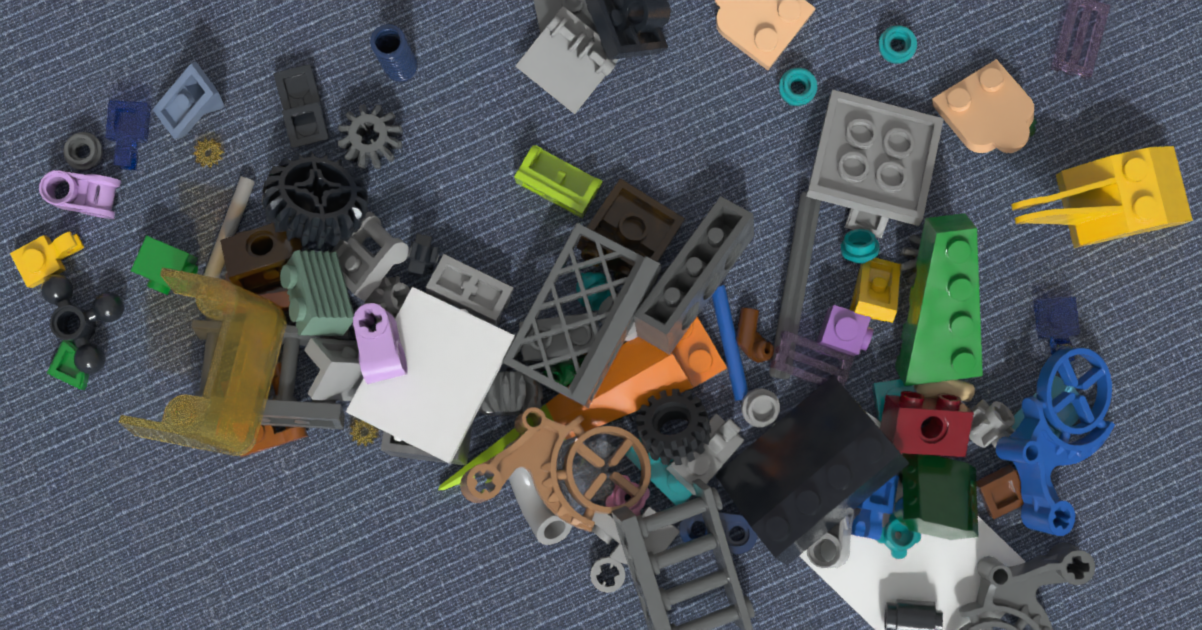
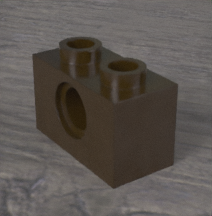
M274 222L253 230L241 231L234 236L220 240L228 278L240 297L281 284L280 275L282 267L287 264L294 251L300 250L303 252L307 250L309 252L308 245L306 244L303 247L301 239L298 238L288 241L286 231L275 233Z

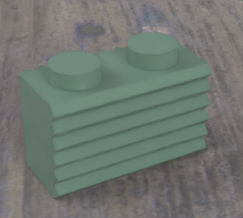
M300 250L294 251L287 264L282 267L280 280L282 287L288 289L287 294L290 301L289 316L293 322H296L297 334L343 336L353 323L354 312L338 254L336 251L332 253L329 251L324 253L322 251L315 252L314 250L311 252L307 250L303 252Z

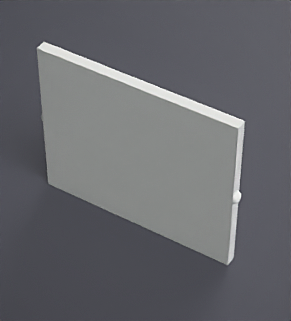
M412 287L395 318L400 342L407 361L408 373L367 384L363 378L346 412L394 436L396 441L402 440L451 464L516 336L469 314L466 309H458Z

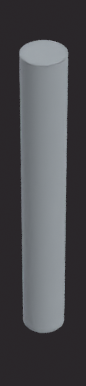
M240 176L200 284L215 289L225 263L220 240L236 234L255 181Z

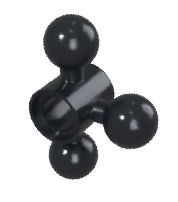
M54 274L47 277L41 286L42 296L48 303L58 307L50 318L51 331L56 337L75 343L77 350L74 353L73 360L80 372L85 374L99 372L105 364L106 356L103 349L96 344L90 343L89 339L96 331L97 320L110 323L118 320L123 315L125 307L122 298L113 292H103L95 298L92 308L85 310L72 306L70 299L73 295V285L66 276ZM77 314L80 319V327L75 333L70 334L67 330V322L71 316Z

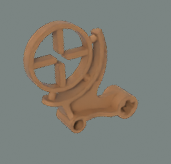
M531 407L519 414L515 419V429L520 434L515 441L488 461L469 469L461 479L460 489L467 500L473 503H482L494 498L517 468H524L530 473L540 498L556 516L576 528L592 532L595 524L592 519L595 513L612 514L611 511L623 506L632 507L642 498L650 482L651 464L648 453L639 439L622 428L601 426L585 432L579 424L584 420L582 415H579L565 426L546 418L541 409ZM526 417L532 419L533 427L527 423ZM572 430L577 439L571 444L566 453L563 470H556L560 447ZM611 434L624 439L608 460L610 467L616 466L631 446L638 455L641 465V479L638 488L619 472H613L609 476L611 481L631 496L627 502L620 506L604 507L590 501L606 480L607 476L604 473L597 475L583 494H581L575 484L572 465L576 452L596 468H601L605 465L603 459L583 444L587 438L593 435ZM484 475L487 478L485 486L489 490L484 489L478 492L475 489L478 482L474 476L478 478ZM558 480L565 481L571 496L579 505L586 509L583 516L576 512L566 501L560 490Z

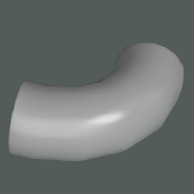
M517 468L509 477V481L531 530L538 541L544 545L560 542L569 534L572 525L560 519L545 505L535 489L530 473L524 468Z

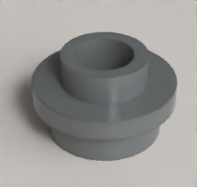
M79 132L70 136L66 141L63 149L64 158L71 167L77 170H90L100 163L103 156V146L94 135L87 132ZM83 146H89L90 154L86 158H80L79 151Z

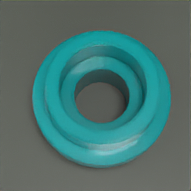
M901 25L891 26L879 38V52L890 63H905L915 54L917 39L909 28ZM891 41H901L903 44V50H893L891 47Z
M804 68L788 70L783 74L779 82V93L782 99L793 106L808 104L817 92L816 78L810 71ZM793 82L802 83L804 92L801 94L794 93L791 90V84Z
M866 229L849 231L841 243L842 256L858 264L874 259L880 251V245L874 233Z

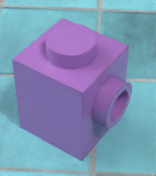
M832 305L827 309L816 345L849 357L859 355L860 349L867 350L873 335V329L868 327L871 317Z

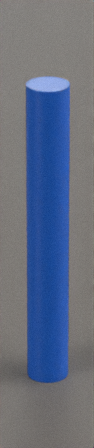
M722 285L716 289L712 295L734 400L739 401L743 400L749 391L739 346L736 342V333L725 285Z

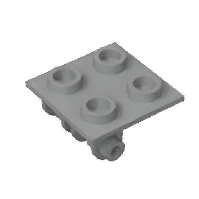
M562 6L515 67L572 113L576 114L603 78L611 73L619 59L608 60L606 52L601 45L599 35Z

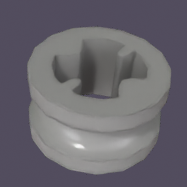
M610 556L601 557L595 561L591 568V582L601 592H615L624 583V566L621 562L614 560ZM609 563L610 569L616 566L619 570V574L614 576L615 583L612 585H605L606 580L600 583L597 579V575L602 572L601 565Z

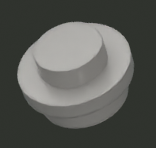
M764 388L751 390L745 395L741 403L742 416L749 424L755 427H765L772 424L780 412L778 398L770 390Z

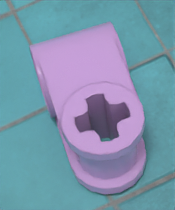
M60 170L51 171L41 179L39 191L46 202L57 208L80 212L94 217L114 219L115 212L112 211L115 190L120 187L121 180L95 174L84 175ZM62 182H68L69 192L67 196L62 199H56V187Z
M367 303L360 306L354 314L353 326L359 349V364L365 382L371 384L406 375L408 373L407 361L400 342L395 318L378 304ZM378 317L382 322L376 324V331L373 332L368 327L372 326L374 318Z

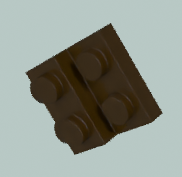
M620 178L587 228L643 257L659 262L685 218ZM581 235L576 247L582 251L581 257L585 261L600 257L596 243ZM602 246L604 255L613 253V251ZM623 256L606 261L608 268L614 271L616 280L628 277L635 265L634 262ZM599 263V264H596V265H592V266L598 267V266H600L602 263Z

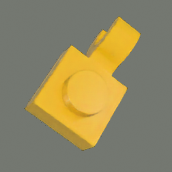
M67 232L57 237L53 242L50 237L43 235L11 252L10 255L26 286L34 288L43 283L47 277L64 272L66 269L61 260L85 247L78 234L72 235L71 232Z

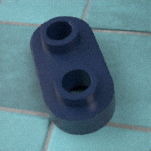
M718 511L730 553L743 554L751 550L756 543L757 535L743 515L740 513ZM702 513L679 522V533L684 543L708 534L706 528L702 534H694L691 531V525L695 521H702L704 523ZM740 526L744 529V534L740 539L730 537L729 533L732 527Z

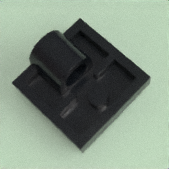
M585 0L608 60L659 54L669 48L661 30L670 19L671 9L667 0Z

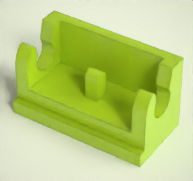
M537 145L531 147L514 176L516 183L582 219L603 183L602 180L585 173L546 152Z

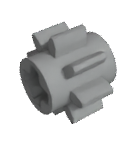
M385 276L380 286L366 299L365 304H378L396 318L410 289L404 283H400L399 276L392 278ZM377 317V323L382 322V320Z
M983 399L971 409L974 415L969 437L976 445L985 448L992 443L996 448L1000 438L1009 437L1015 431L1011 427L1015 423V418L1010 409L1003 403L996 401L989 406Z

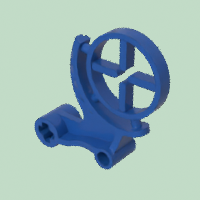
M1076 347L1060 349L1049 357L1039 374L1036 390L1037 398L1029 396L1022 401L1024 419L1009 437L1000 438L996 444L997 456L1003 460L1013 461L1019 473L1021 496L1024 502L1021 509L1023 524L1031 530L1056 536H1064L1071 531L1075 523V511L1070 503L1059 499L1050 478L1052 470L1056 466L1076 464L1090 457L1103 445L1115 426L1112 421H1105L1103 419L1108 411L1112 397V380L1109 369L1096 352ZM1077 354L1084 357L1092 366L1078 380L1068 359ZM1057 370L1065 386L1086 390L1097 381V395L1092 410L1085 396L1075 395L1072 392H1062L1052 400V383ZM1072 402L1081 423L1069 427L1056 414ZM1050 427L1060 432L1059 438L1052 432ZM1091 431L1084 438L1069 443L1070 434H1084Z

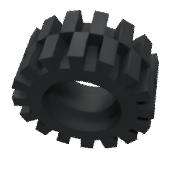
M672 389L671 396H667L666 390L660 391L661 398L658 400L652 395L648 398L650 407L643 404L640 408L641 415H637L636 419L638 433L647 453H650L651 458L655 461L660 457L664 465H669L670 459H674L675 465H682L681 458L687 457L689 462L695 460L693 452L696 451L701 455L705 451L704 444L709 445V433H711L708 415L701 399L698 396L693 399L692 392L686 390L683 396H681L679 389ZM683 419L688 421L687 428L678 434L663 435L659 432L660 428L670 420Z

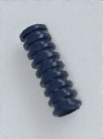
M385 24L376 28L372 33L370 44L386 75L397 82H405L411 79L417 70V60L403 31L392 24Z

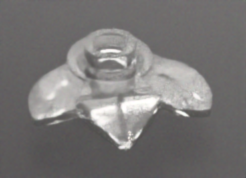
M576 437L563 441L557 457V470H563L565 454L571 444L577 439ZM596 440L589 443L584 441L583 444L603 459L605 465L601 468H596L577 453L579 457L578 462L572 465L575 484L581 494H583L597 475L601 473L606 474V480L591 498L605 501L615 488L614 482L609 478L611 473L608 469L610 468L608 460L617 449L611 443L604 440ZM558 480L560 490L566 501L573 509H576L579 504L569 493L565 481Z

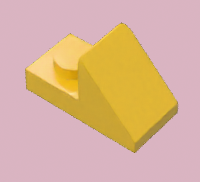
M879 258L862 263L852 296L850 310L854 311V313L871 317V319L893 323L898 308L901 264Z

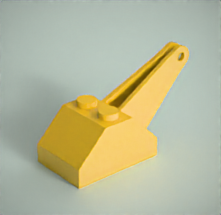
M1174 146L1143 148L1108 156L1063 170L1056 174L1060 193L1011 204L1012 211L1062 199L1064 209L1039 211L1018 216L1014 219L1016 224L1068 225L1074 248L1193 221Z

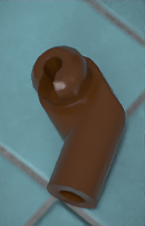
M742 307L740 309L736 334L737 345L750 360L757 363L768 361L774 354V347L770 341L767 342L757 331L759 310Z

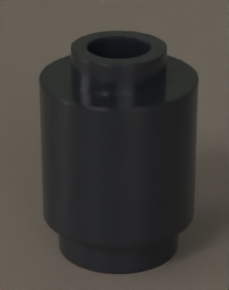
M896 599L895 603L886 602L884 630H942L943 612L942 610H936L935 602Z

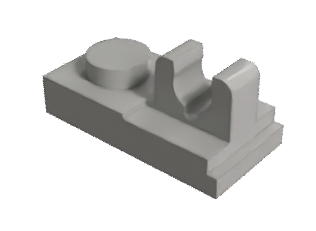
M717 413L709 420L711 426V433H709L710 442L709 445L704 444L705 451L701 455L694 451L695 460L691 462L688 461L687 457L681 458L682 465H675L673 460L666 468L693 495H696L692 481L701 479L707 484L744 442V439L738 434L741 429L730 418L724 421Z

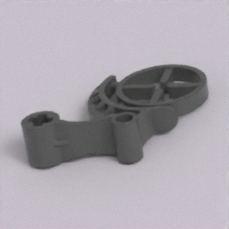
M1069 542L1058 543L1051 548L1049 554L1037 556L1023 564L1011 567L1005 566L991 556L982 558L977 566L978 573L981 576L977 600L959 609L961 617H969L970 622L959 630H993V627L1006 630H1023L1027 624L1031 630H1053L1046 612L1037 602V589L1042 585L1068 582L1072 585H1082L1087 583L1095 573L1094 559L1089 553ZM994 611L1006 612L1019 617V619L1012 625L998 618L987 617L979 619L978 614Z

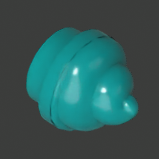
M581 273L586 290L608 283L604 273ZM577 282V285H576V292H577V293H578V292H581L580 286H579V283H578V282ZM610 289L588 296L592 311L599 310L602 302L611 296ZM583 297L577 299L583 307H586Z

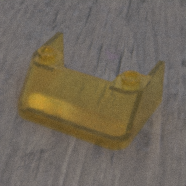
M162 267L160 275L175 294L195 297L197 307L204 316L222 321L202 397L188 394L176 396L167 404L161 422L121 415L119 423L136 437L232 456L244 455L254 447L257 441L286 329V316L275 302L224 279Z

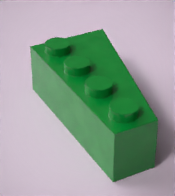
M965 213L925 218L916 262L917 273L914 287H911L909 296L910 307L907 322L903 325L900 355H897L895 369L904 386L983 376L977 227Z

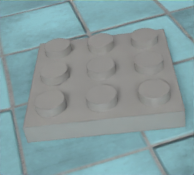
M832 90L806 197L919 226L925 212L944 118Z

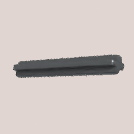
M803 191L800 195L774 342V354L769 370L771 377L784 380L789 379L791 376L821 200L806 197L807 191Z

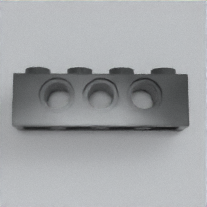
M721 196L634 314L638 337L667 354H671L753 239V213Z

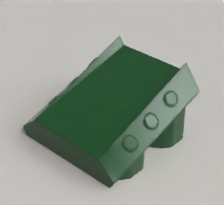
M902 453L909 464L898 473L899 479L903 484V496L895 503L894 514L897 520L907 526L909 531L943 539L956 540L979 537L977 486L975 483L976 468L966 462L936 455Z

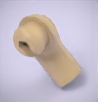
M960 379L914 385L917 393L924 395L926 398H937L938 394H951L960 397L961 401L969 402L975 393L973 384Z

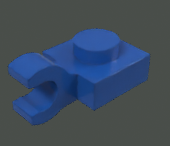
M895 475L857 507L861 509V512L853 520L851 527L852 535L880 540L883 529V513L893 515L899 476Z

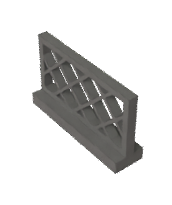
M576 223L502 363L589 409L635 322L634 314L650 294L662 271L660 263L648 257H643ZM581 235L596 243L600 257L577 263L574 248ZM602 246L613 251V253L604 255ZM623 256L635 263L628 277L612 282L606 261ZM569 257H571L573 265L565 267ZM602 263L608 283L586 290L580 269ZM575 271L581 292L559 298L555 286L559 276ZM623 285L617 297L614 287ZM610 289L614 301L610 312L594 316L588 296ZM552 291L554 300L546 302ZM583 297L589 318L567 325L561 304ZM556 306L562 327L540 333L536 320L541 310ZM605 320L598 332L596 322ZM591 324L595 335L593 344L589 348L575 352L569 331ZM533 326L535 335L527 338ZM564 332L570 354L549 360L542 339ZM538 341L544 362L527 367L515 360L522 345ZM586 355L580 366L577 357ZM572 359L577 374L570 387L567 388L555 381L551 365ZM545 367L548 377L535 370Z

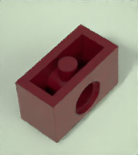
M902 391L900 396L886 395L880 429L900 453L965 457L974 412L961 402L960 397L955 395L938 394L937 398H926L917 392ZM932 416L929 424L921 428L923 421Z

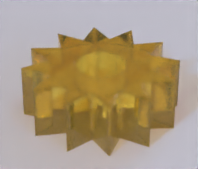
M205 137L204 142L198 140L199 146H193L197 150L192 154L197 157L195 162H201L203 168L206 165L212 168L213 163L218 165L217 160H223L220 154L224 153V151L220 150L221 144L216 143L214 138L209 141ZM211 149V155L205 157V151Z
M355 420L356 426H350L353 431L349 434L354 436L352 441H357V446L363 443L367 447L368 443L374 444L373 438H379L375 433L380 430L362 420L360 422ZM364 427L368 429V435L365 437L360 433Z

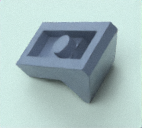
M193 62L152 110L175 140L185 137L204 114L223 109L224 104L219 92L197 62Z

